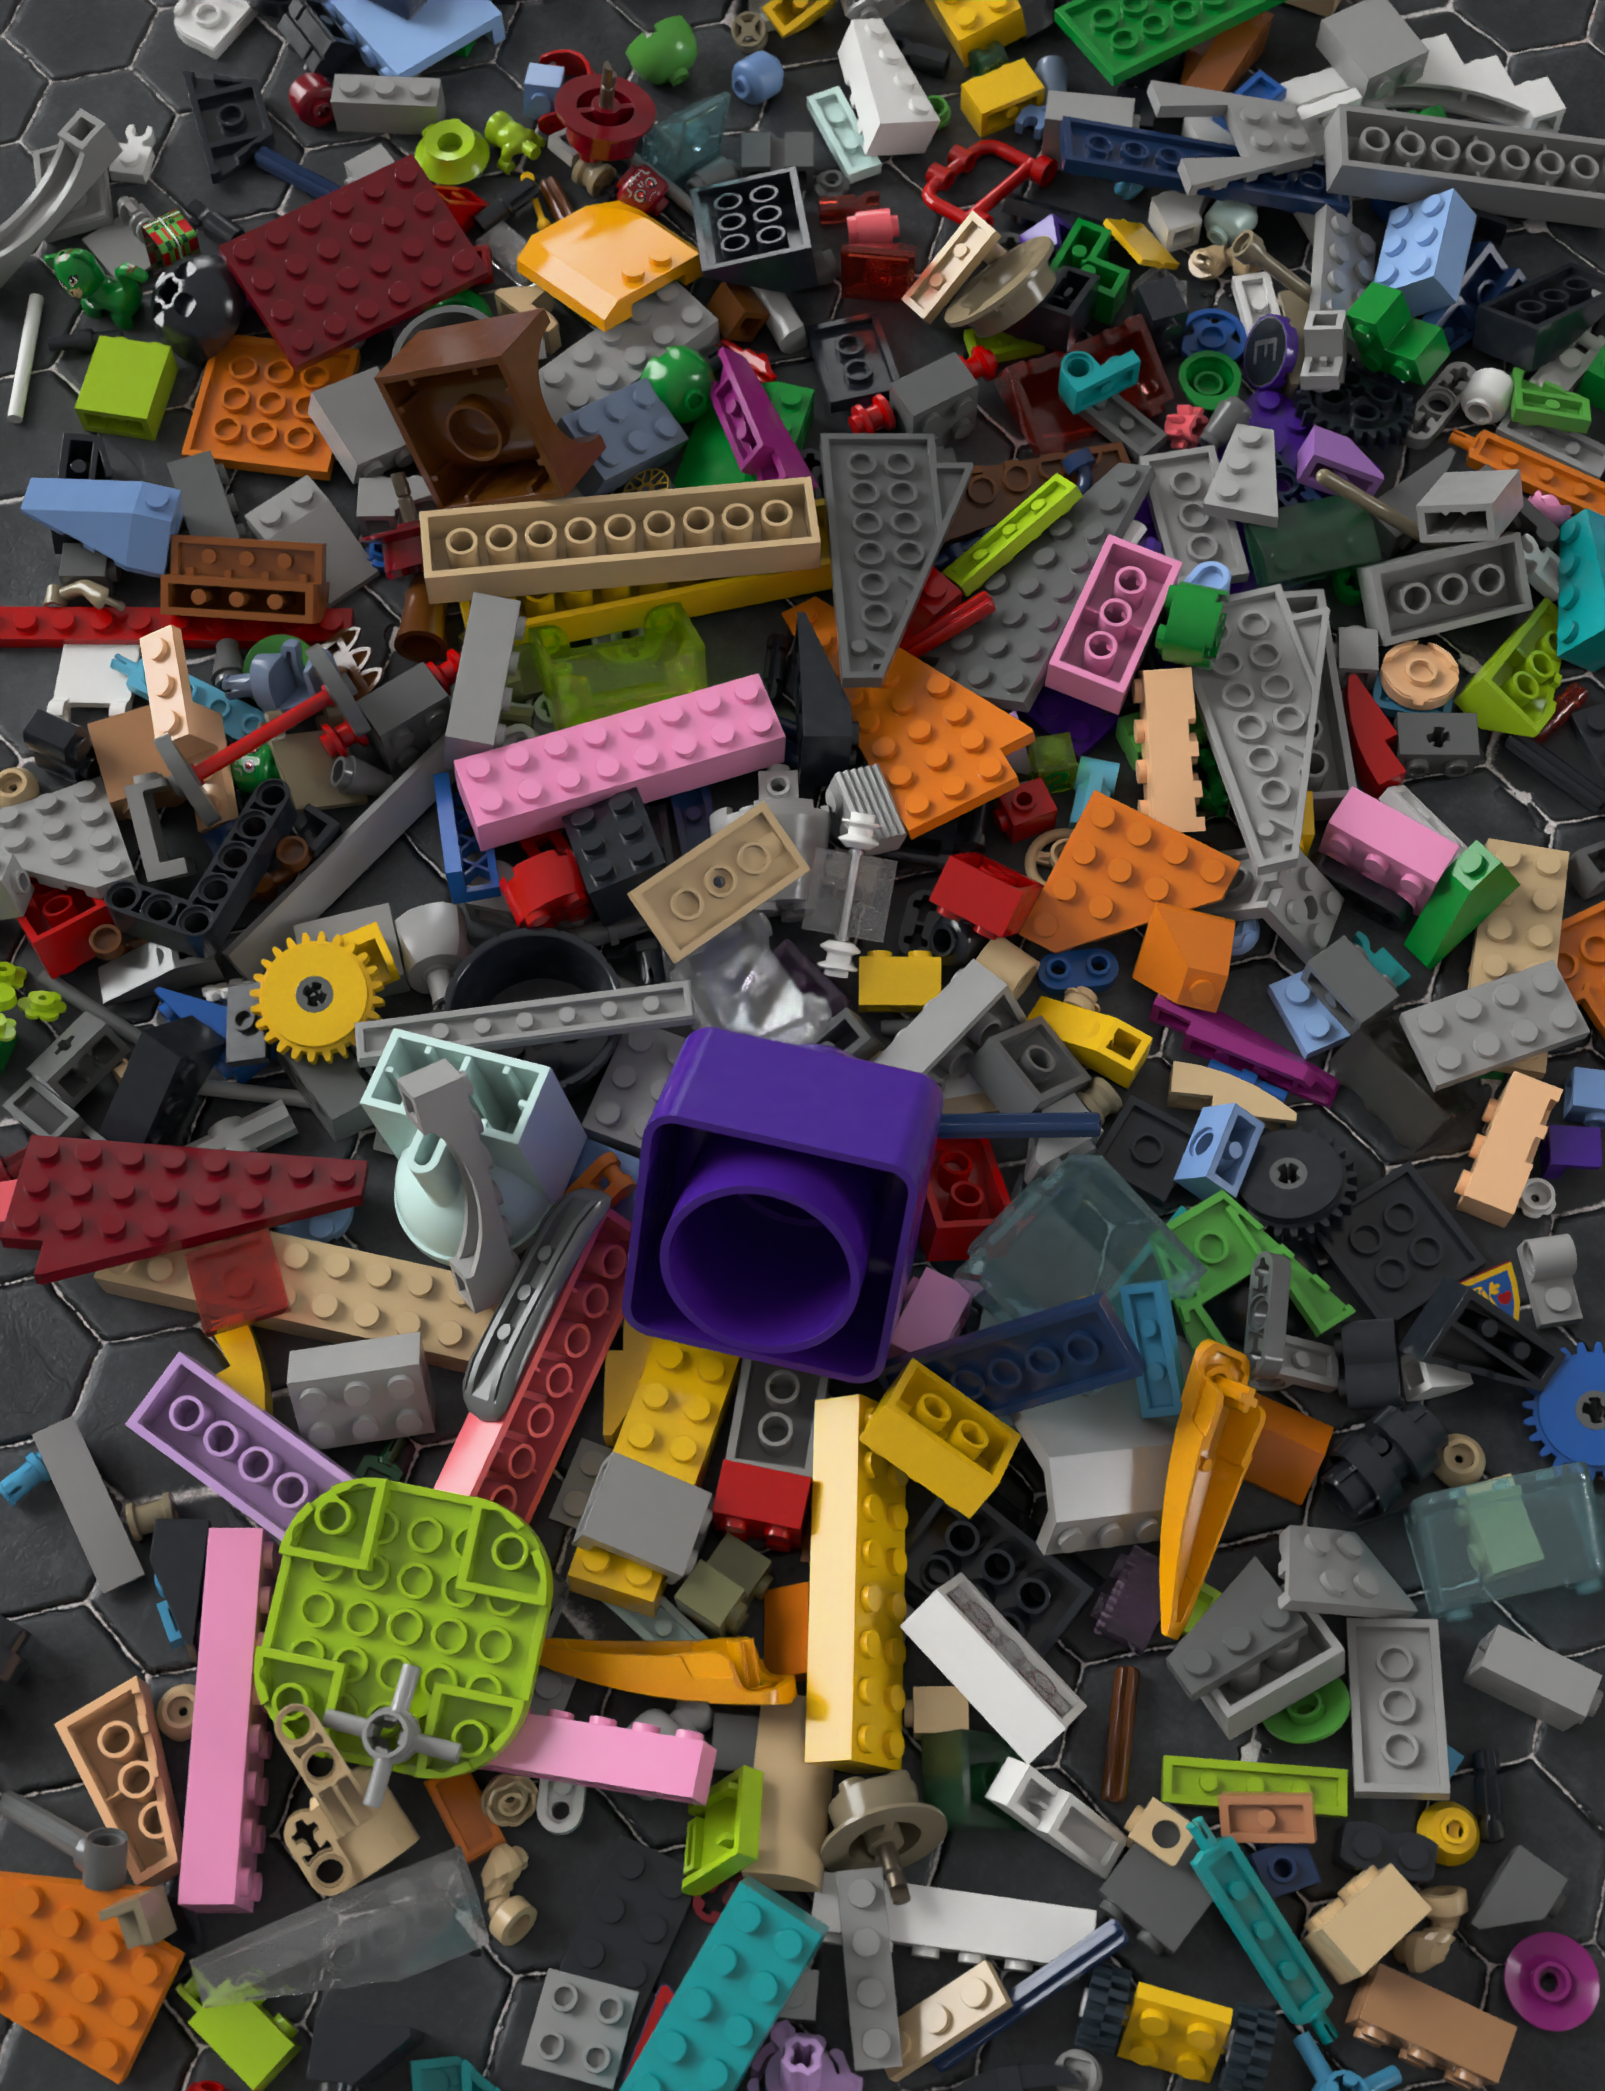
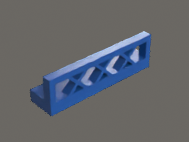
M449 771L433 774L445 873L453 905L501 896L495 849L491 848L481 852L475 835L471 838L462 834L471 824L467 813L456 808L464 805L459 792L453 793ZM474 851L484 854L476 863L466 859ZM477 876L491 882L467 887Z

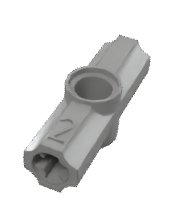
M281 1099L246 1117L232 1116L222 1119L210 1127L208 1135L184 1147L261 1152L299 1132Z

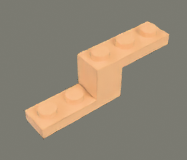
M169 625L139 638L155 739L168 732L188 763H193L195 766L226 748L227 743L222 714L192 700L181 629ZM230 765L204 779L206 784L203 787L216 806L222 820L207 827L195 811L197 828L200 833L205 834L239 817Z

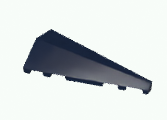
M1491 241L1473 242L1470 244L1458 302L1425 313L1421 321L1442 327L1450 352L1473 338L1477 306L1527 283L1528 280L1520 268L1507 267ZM1387 374V377L1397 384L1406 383L1391 374Z

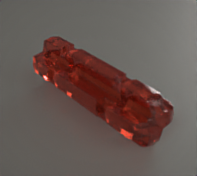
M1571 683L1564 690L1565 693L1560 694L1554 700L1557 702L1555 713L1540 733L1534 737L1540 744L1550 736V732H1554L1569 718L1574 709H1578L1586 701L1589 692L1580 683Z

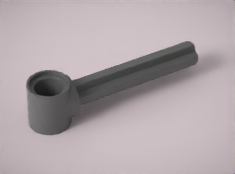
M14 1791L3 1793L0 1800V1814L5 1819L72 1856L75 1867L83 1872L82 1883L85 1887L95 1891H111L125 1884L129 1839L125 1831L106 1827L94 1829L87 1833Z

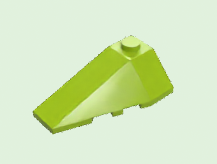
M1547 596L1541 600L1470 679L1453 701L1463 713H1477V724L1480 729L1534 738L1555 713L1557 702L1553 701L1555 689L1561 685L1562 675L1559 674L1563 659L1557 657L1558 607Z

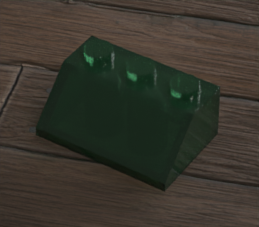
M1340 495L1278 508V529L1242 522L1258 589L1277 584L1285 587L1353 572L1358 567L1374 564L1382 559L1373 520L1367 511Z

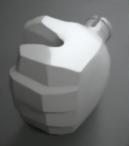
M444 901L412 908L395 920V927L403 953L404 970L409 985L421 994L431 995L435 1012H442L443 1004H445L443 1000L446 988L451 977H454V972L469 953L472 954L475 949L467 941L468 929L462 907L458 904L453 905Z

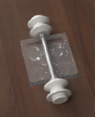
M851 811L850 819L842 818V821L849 825L848 834L839 836L838 839L845 846L853 848L849 849V852L820 847L815 848L802 929L834 934V939H838H829L820 944V947L827 951L826 960L817 962V965L825 967L824 975L848 978L849 971L857 972L858 969L850 964L851 956L860 954L861 951L853 943L846 942L850 941L851 937L882 943L884 941L897 861L866 856L865 851H861L862 849L871 850L879 846V843L872 838L873 830L883 826L875 824L876 815Z

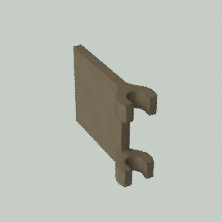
M329 705L322 709L324 715L317 716L315 719L318 731L286 734L285 731L267 742L272 750L281 780L285 781L290 787L297 813H303V809L308 803L319 810L365 805L368 802L366 795L340 793L338 788L333 787L330 782L331 770L338 756L330 757L324 750L318 737L323 735L322 725L327 723L335 728L343 723V715L337 706L333 708L332 705ZM281 710L265 712L266 722H259L258 728L282 715ZM349 747L347 748V756L351 755Z

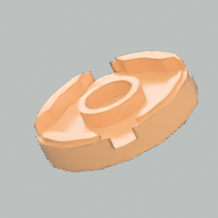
M1418 640L1406 641L1395 645L1385 654L1379 672L1381 686L1388 697L1399 705L1414 710H1432L1445 705L1454 696L1459 682V666L1453 656L1439 645L1428 642L1427 646L1417 644Z

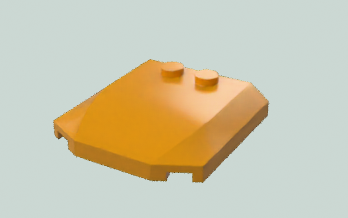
M621 201L585 206L535 233L517 258V271L603 332L631 318L632 304L677 278L684 285H688L703 276L698 248L643 211Z

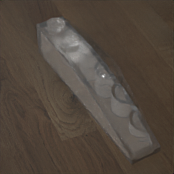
M458 1846L295 1912L190 1960L189 1963L203 2007L209 2008L266 2000V1998L292 1994L294 1996L334 1988L358 1987L359 1985L400 1981L489 1945L490 1942L477 1890L461 1846Z

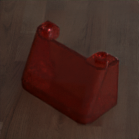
M1142 313L1125 319L1122 326L1119 325L1111 329H1105L1096 336L1073 344L1067 353L1056 351L1038 359L1035 357L1026 363L1023 360L1006 367L995 377L993 382L999 396L1035 456L1056 452L1065 453V445L1099 432L1078 414L1073 415L1067 405L1058 399L1061 361L1070 352L1084 351L1089 353L1101 366L1111 357L1121 356L1133 350L1141 360L1137 384L1117 394L1148 419L1166 411L1164 404L1174 399L1175 396Z

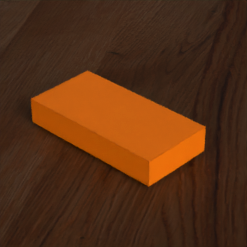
M471 1772L455 1777L428 1779L423 1782L466 1866L490 1853L497 1845L507 1843L499 1825L494 1824L489 1816L483 1814L481 1806L482 1792Z

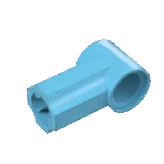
M1081 755L1074 786L1076 795L1069 829L1075 828L1094 790L1113 798L1120 763Z

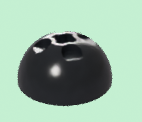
M206 253L192 254L172 263L158 278L151 297L152 321L161 341L165 345L171 346L176 356L191 363L203 362L221 352L234 336L243 316L246 294L221 256Z

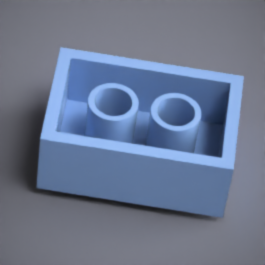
M1454 188L1390 211L1374 282L1402 291L1412 318L1458 302L1477 216Z

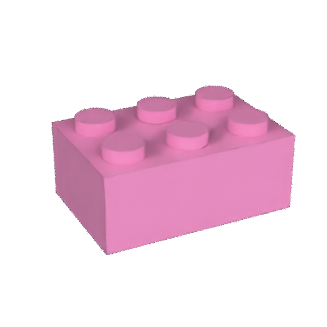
M1352 786L1329 820L1318 852L1332 857L1405 898L1413 907V914L1419 917L1445 870L1453 863L1460 845Z

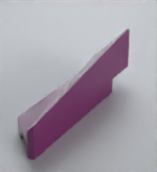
M721 347L718 353L723 363L720 382H712L709 396L740 471L751 476L756 473L758 481L811 477L813 491H815L819 487L748 360L739 353Z
M1159 993L1155 998L1149 1020L1185 1034L1182 1050L1209 1061L1214 1059L1239 1071L1245 1068L1259 1074L1258 1079L1330 1109L1341 1083L1338 1078L1218 1009L1214 1013L1179 1005Z

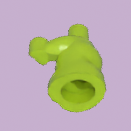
M498 111L493 114L485 127V140L487 143L502 149L497 167L507 175L510 174L511 170L514 171L516 169V164L512 161L514 155L523 153L531 160H536L541 153L540 147L543 148L546 144L545 139L535 133L534 130L525 128L504 111Z

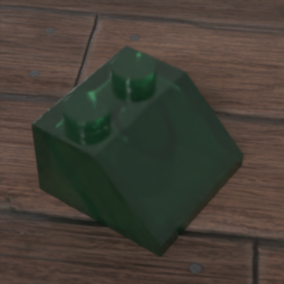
M958 1729L922 1735L924 1804L932 1805L943 1812L948 1824L947 1832L994 1833L1027 1831L1025 1826L985 1797L1008 1757L1024 1762L1000 1734Z

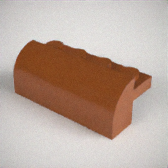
M172 534L171 574L161 575L160 614L305 624L319 623L324 618L329 599L330 582H326L327 543Z

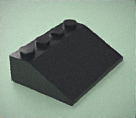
M796 166L690 189L703 278L780 293L803 291L809 287L819 285Z
M996 1490L990 1494L970 1519L958 1510L948 1506L944 1500L937 1496L905 1540L907 1570L904 1580V1598L906 1603L916 1610L936 1589L962 1572L1043 1660L1082 1613L1106 1580L1073 1553L1044 1556L1036 1544L1041 1527ZM1028 1662L1024 1669L1031 1674L1035 1667Z

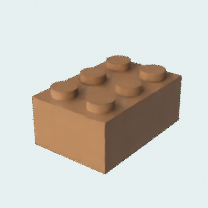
M1381 1963L1372 1966L1361 1976L1344 2021L1345 2025L1355 2029L1353 2037L1379 2049L1381 2045L1394 2047L1400 2050L1398 2055L1400 2060L1423 2070L1426 2069V2066L1436 2067L1445 2072L1443 2080L1467 2091H1471L1472 2087L1481 2089L1482 2086L1498 2084L1517 2030L1516 2026Z

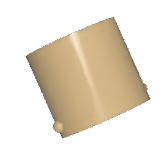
M997 936L996 940H990L976 958L977 962L1009 986L1016 1000L1026 991L1040 966V962L1007 939Z

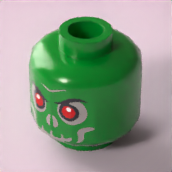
M263 744L230 764L233 783L244 794H253L256 787L267 779H281L272 750L268 744Z

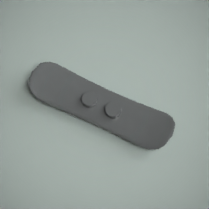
M581 1188L571 1191L559 1198L545 1214L504 1296L470 1357L462 1383L463 1399L469 1412L482 1422L497 1421L505 1413L528 1356L553 1304L592 1234L611 1206V1196L602 1190Z

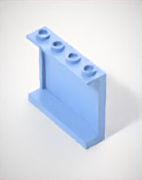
M322 0L324 6L355 44L367 67H374L380 76L413 77L482 35H485L494 45L506 39L502 13L490 0H428L410 20H406L369 0Z

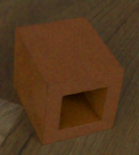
M729 282L721 283L705 307L718 319L719 331L726 340L751 343L770 316V313L751 287Z

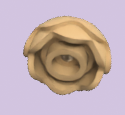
M18 767L7 768L0 772V809L40 796L38 779L32 772Z
M1457 1433L1449 1434L1448 1445L1438 1453L1440 1467L1434 1473L1451 1488H1460L1478 1482L1483 1475L1486 1465L1483 1449L1477 1441L1469 1436ZM1455 1457H1461L1462 1463H1457Z
M181 1684L172 1687L161 1697L156 1710L157 1724L160 1730L174 1741L184 1742L192 1737L196 1685ZM183 1708H187L185 1716L180 1715V1711Z
M508 1773L499 1774L489 1781L483 1791L481 1798L483 1814L489 1816L490 1820L496 1825L503 1827L519 1826L526 1819L530 1818L536 1810L538 1790L529 1777Z

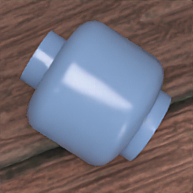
M765 51L754 52L737 62L733 67L732 88L734 93L750 105L761 104L780 92L783 86V67L775 56Z

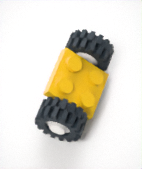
M1101 1962L1090 1970L1079 2009L1074 2046L1112 2057L1117 2045L1118 2035H1120L1121 2025H1124L1119 2040L1118 2057L1132 2060L1139 2065L1152 2066L1176 2073L1187 2079H1196L1210 2083L1219 2056L1222 2054L1218 2077L1219 2089L1225 2091L1263 2090L1264 2080L1268 2074V2065L1271 2062V2051L1275 2042L1274 2034L1277 2027V2014L1275 2011L1237 2001L1234 2009L1142 1982L1138 1983L1130 2006L1126 2003L1129 1996L1132 1970L1106 1962Z

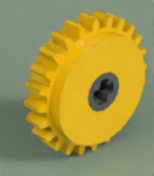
M320 931L317 941H312L307 932L302 933V943L297 945L289 937L286 939L288 949L284 952L277 947L272 948L273 954L276 956L273 962L266 959L261 960V964L266 969L265 974H254L253 976L254 980L261 986L260 989L250 990L249 995L259 1000V1004L250 1007V1010L254 1015H262L263 1017L255 1025L260 1031L270 1030L264 1037L268 1044L280 1041L276 1050L281 1055L292 1049L291 1058L296 1062H299L303 1055L307 1054L308 1062L311 1065H316L319 1055H323L326 1062L332 1064L334 1059L333 1053L339 1052L347 1059L349 1058L347 1047L352 1044L356 1047L354 1023L382 1020L381 1016L374 1010L375 1007L385 1006L384 999L375 995V993L385 989L384 984L381 981H372L380 972L376 965L365 967L371 958L366 952L356 956L358 946L355 942H350L344 948V939L341 935L336 934L332 942H328L325 932ZM317 990H321L326 996V1000L322 1004L317 1001L318 1006L314 1007L309 997L313 992L318 996Z

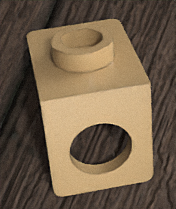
M1153 1797L1146 1809L1138 1804L1126 1822L1124 1829L1129 1831L1130 1834L1125 1846L1130 1849L1134 1843H1137L1170 1867H1174L1193 1839L1189 1830L1186 1829L1189 1821ZM1169 1821L1178 1827L1180 1840L1176 1846L1162 1848L1155 1843L1152 1831L1157 1823Z

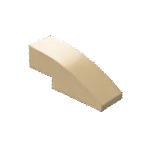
M1173 1061L1169 1075L1167 1107L1202 1110L1203 1107L1237 1103L1265 1124L1264 1128L1268 1127L1272 1132L1279 1130L1281 1124H1285L1287 1129L1294 1128L1297 1113L1276 1097L1257 1086L1212 1068Z

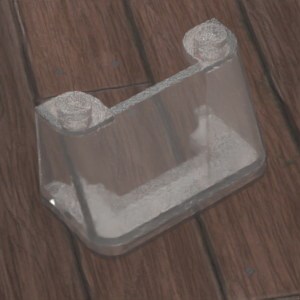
M753 909L675 964L661 945L666 982L691 980L696 1024H691L690 1026L694 1031L704 1027H716L794 1045L811 1044L828 1030V1020L832 1019V1013L824 997H816L812 992L804 995L801 994L770 950L768 936L772 935V928L763 912L758 914Z

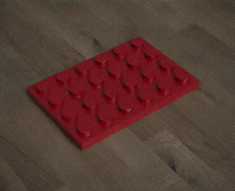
M413 154L219 246V254L295 373L311 367L488 279L489 270Z

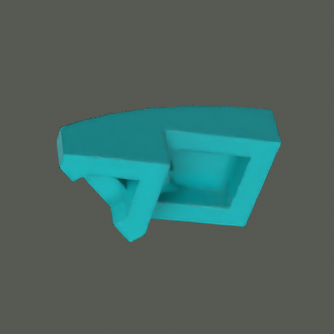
M459 2056L409 2062L411 2091H501L475 2070L471 2063L466 2059L462 2060Z

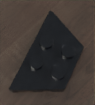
M182 71L212 183L217 184L252 160L255 152H258L260 147L266 146L269 148L275 143L258 79L243 77L234 79L220 74H214L213 80L197 78L194 71Z

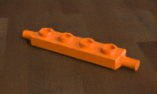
M1456 428L1451 433L1448 444L1468 451L1466 466L1477 471L1486 464L1493 470L1520 469L1522 491L1534 495L1539 490L1542 496L1547 494L1554 495L1561 505L1571 506L1573 514H1578L1588 508L1605 516V482L1485 429L1478 433L1476 437L1463 433Z

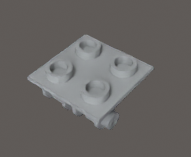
M123 196L117 202L119 217L114 219V224L101 227L82 239L83 243L113 277H116L115 269L124 262L137 265L145 271L154 267V264L150 265L141 227L156 218L142 202L138 204L134 198Z
M548 1968L521 2065L613 2090L616 2078L619 2077L623 2064L622 2055L639 1992Z

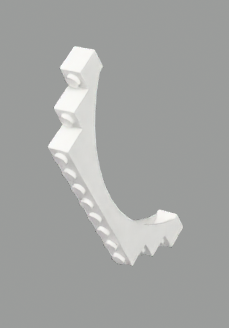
M1447 34L1421 40L1429 50L1423 76L1416 82L1400 86L1382 98H1375L1360 105L1364 107L1381 100L1386 108L1427 109L1441 104L1445 112L1469 116L1495 125L1558 133L1566 110L1565 105L1548 77L1534 81H1525L1518 86H1514L1497 55L1476 59L1464 65ZM1333 67L1280 83L1287 89L1286 97L1281 102L1293 103L1296 109L1304 104H1312L1328 98L1336 92H1344L1350 89ZM1184 117L1181 136L1235 145L1231 134L1213 122L1212 117ZM1171 190L1151 198L1148 222L1157 240L1168 252L1198 244L1202 224L1201 217L1212 197L1197 194L1187 196Z

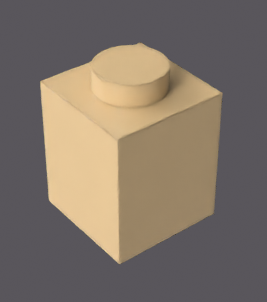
M955 1686L913 1687L912 1699H905L904 1727H913V1740L967 1739L969 1735L968 1700Z

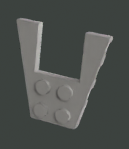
M1155 80L1150 81L1147 95L1157 118L1224 116L1240 157L1181 158L1177 171L1187 196L1196 195L1198 189L1209 186L1212 191L1226 188L1228 182L1242 178L1245 183L1257 180L1259 174L1272 171L1273 176L1311 167L1316 158L1314 148L1293 103Z

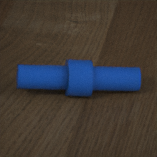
M1211 1059L1208 1064V1068L1222 1071L1247 1081L1276 1097L1282 1103H1284L1288 1091L1258 1079L1259 1074L1245 1068L1239 1071L1214 1059Z

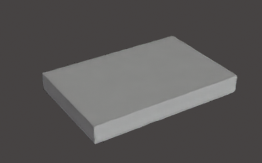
M58 144L33 151L36 187L46 173ZM108 168L44 239L46 243L114 224Z

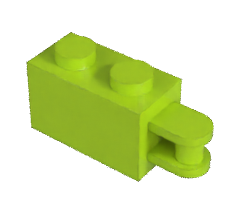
M199 1962L194 1967L196 1973L185 1985L179 1983L175 1988L180 1996L197 2012L187 2023L253 2091H264L303 2048L294 2039L299 2033L298 2029L282 2013L279 2012L273 2017L261 2005L267 1998L251 1981L246 1979L241 1984L239 1981L228 1978L222 1984ZM210 1986L215 1993L203 2004L198 1997Z

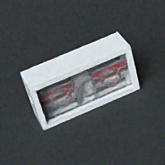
M962 1572L936 1589L900 1626L1028 1765L1087 1707Z

